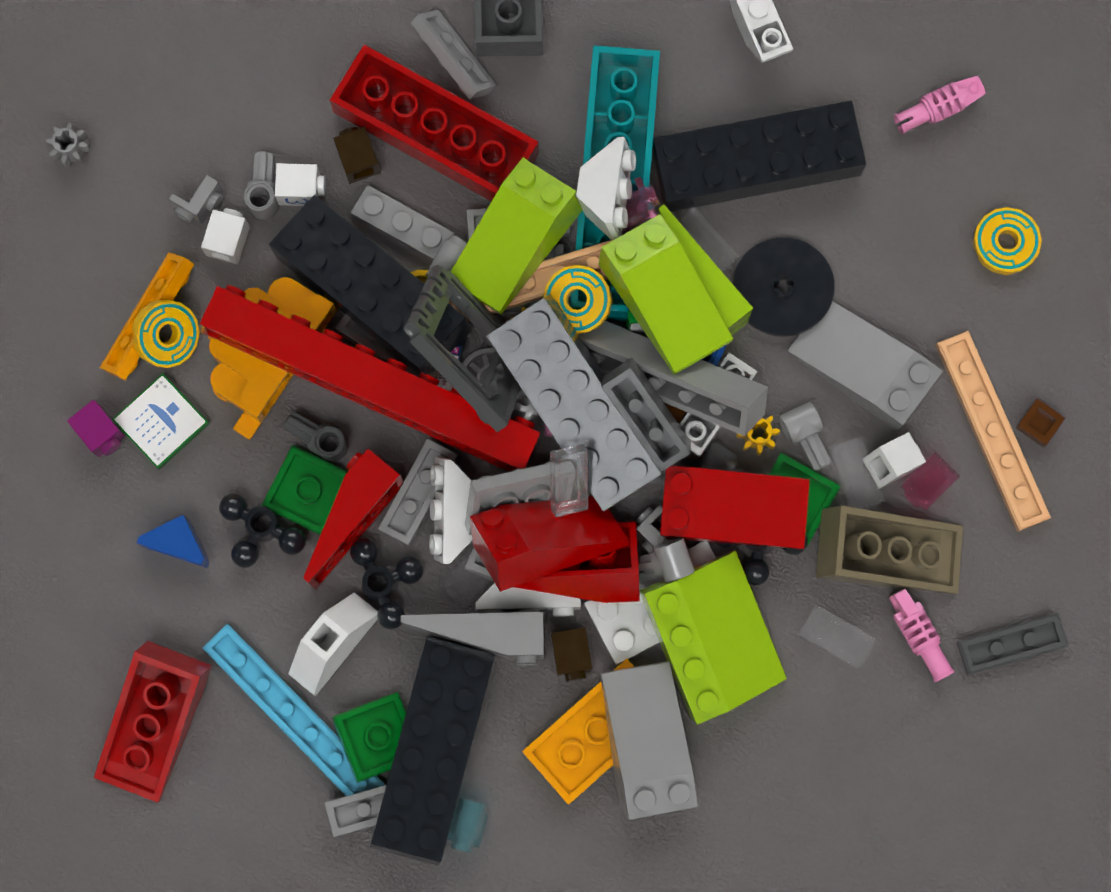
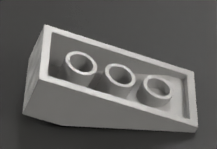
M833 301L825 317L812 329L801 333L787 351V353L895 432L904 425L943 372L915 350Z
M543 612L401 615V623L407 629L468 648L491 653L507 660H516L517 666H538L537 660H545Z
M665 661L600 673L620 811L631 820L698 807L693 770L670 662Z

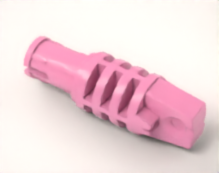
M978 76L958 82H951L922 96L919 104L894 114L895 124L909 119L908 122L897 127L901 134H905L907 131L926 122L935 124L965 110V107L985 95L986 91Z
M902 589L890 596L889 599L896 611L893 618L907 640L913 654L921 655L934 678V682L954 673V669L951 668L939 647L941 638L919 601L914 603L906 589Z

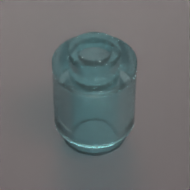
M462 798L459 799L447 840L452 841L451 848L469 853L472 852L473 846L480 848L488 814H485L487 805Z

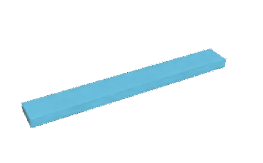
M226 624L203 647L207 654L346 796L385 785L377 776L356 783L339 737L229 624Z

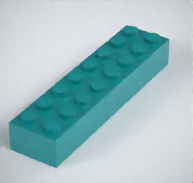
M593 45L583 165L617 137H625L629 149L634 150L636 168L630 174L632 196L626 202L628 225L622 230V235L645 223L647 219L660 51ZM583 211L579 214L575 251L611 240L585 216ZM607 279L613 302L610 314L606 320L626 321L629 308L609 279ZM582 290L573 291L571 293L570 306L575 310L583 308L587 302L586 294Z

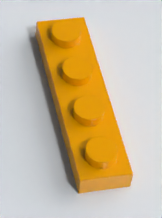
M168 252L99 368L110 375L126 381L129 374L136 369L140 357L134 348L132 340L134 339V331L132 330L134 320L140 310L150 302L174 300L180 288L189 280L190 271L195 265L185 257Z

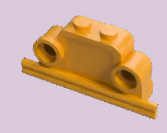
M288 277L275 280L270 285L268 294L255 287L244 291L246 293L245 297L256 304H258L259 299L267 301L279 308L278 314L289 319L292 314L300 316L311 322V329L323 333V330L338 310L332 302L323 296L317 295ZM208 336L210 340V353L219 363L213 369L210 376L213 391L220 400L231 403L243 411L233 430L251 440L294 375Z

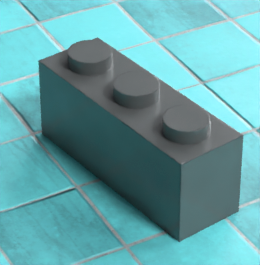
M633 358L603 376L601 388L660 472L690 454L691 441Z

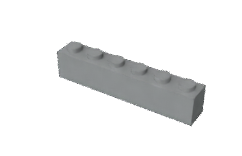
M607 321L591 332L578 334L605 375L633 358L661 400L666 404L743 436L765 415L768 387L703 360H699L674 375L649 338Z

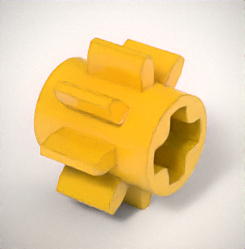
M773 416L767 419L761 418L745 436L736 434V438H744L745 445L743 451L751 447L756 449L757 455L760 456L765 445L772 450L776 445L770 437L779 435L780 429H772L771 422ZM761 427L765 431L763 438L753 439L751 437L753 430H758Z

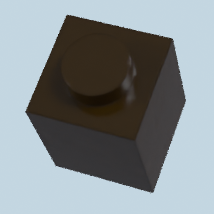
M357 127L344 129L339 133V136L333 138L349 184L381 173L365 127L360 129Z
M586 628L551 633L557 676H565L566 682L586 679L585 672L592 671Z

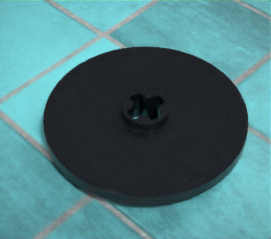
M773 238L755 245L742 257L733 278V285L753 307L748 323L757 330L773 336H794L812 329L825 317L834 296V276L825 257L810 244L794 238ZM780 280H786L787 285L793 286L788 288L787 294H781L779 288H774L779 286Z

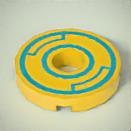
M1005 207L994 209L982 218L974 230L972 244L978 260L984 267L993 273L1011 275L1031 266L1040 253L1042 238L1039 227L1031 216L1022 210ZM1004 233L1010 234L1015 239V247L1013 249L1001 247L998 242L999 235Z
M581 265L564 267L553 274L545 285L543 298L552 294L577 334L591 332L600 327L609 316L613 302L610 287L604 276L591 267ZM575 290H582L586 294L587 302L583 308L575 310L569 304V296Z
M173 300L153 301L141 309L134 320L132 328L134 339L132 340L139 356L151 365L164 368L178 366L190 358L197 347L200 333L198 321L191 309L180 302ZM169 324L172 329L171 338L162 343L159 339V331L164 325Z

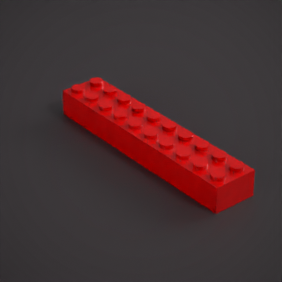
M227 284L225 289L219 286L216 287L199 324L202 334L503 470L511 472L515 469H525L540 435V432L533 429L535 424L531 421L516 416L515 419L509 420L506 427L496 432L489 424L484 423L479 418L476 410L454 387H452L451 391L439 387L440 381L430 375L420 373L417 377L406 372L408 366L397 360L388 358L387 362L377 359L374 357L376 352L364 345L356 343L355 348L344 344L342 343L343 337L331 330L324 329L323 333L311 329V322L300 316L292 314L289 319L278 314L279 308L267 301L259 299L258 304L245 297L246 293L234 286Z

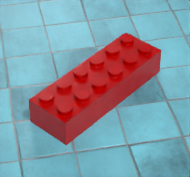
M365 44L329 99L333 113L359 128L365 127L368 133L491 202L502 183L522 158L534 163L539 155V141Z

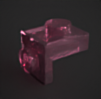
M641 177L634 179L638 190L633 192L631 199H627L626 202L628 225L626 228H623L622 235L657 216L654 207L660 204L652 185L645 188Z
M935 452L901 486L906 490L904 492L905 497L914 506L919 507L921 505L927 510L960 475Z

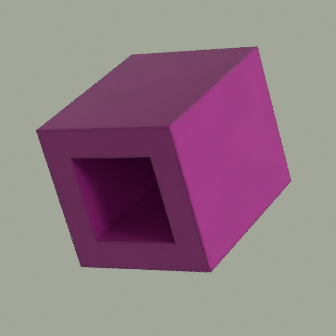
M94 399L67 420L89 450L97 457L103 454L108 456L115 452L121 446L120 441L126 437L103 407Z

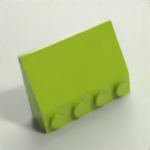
M735 550L694 567L695 572L688 576L665 582L664 579L639 590L665 657L670 662L673 677L690 719L697 725L738 707L787 679Z

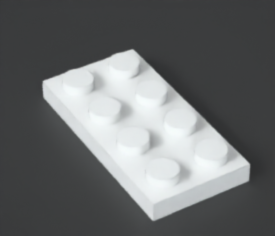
M706 541L688 549L694 567L716 558ZM643 572L639 574V590L664 580V577L656 573L646 575ZM641 595L638 602L602 603L589 600L584 603L615 666L622 663L625 659H630L660 643Z

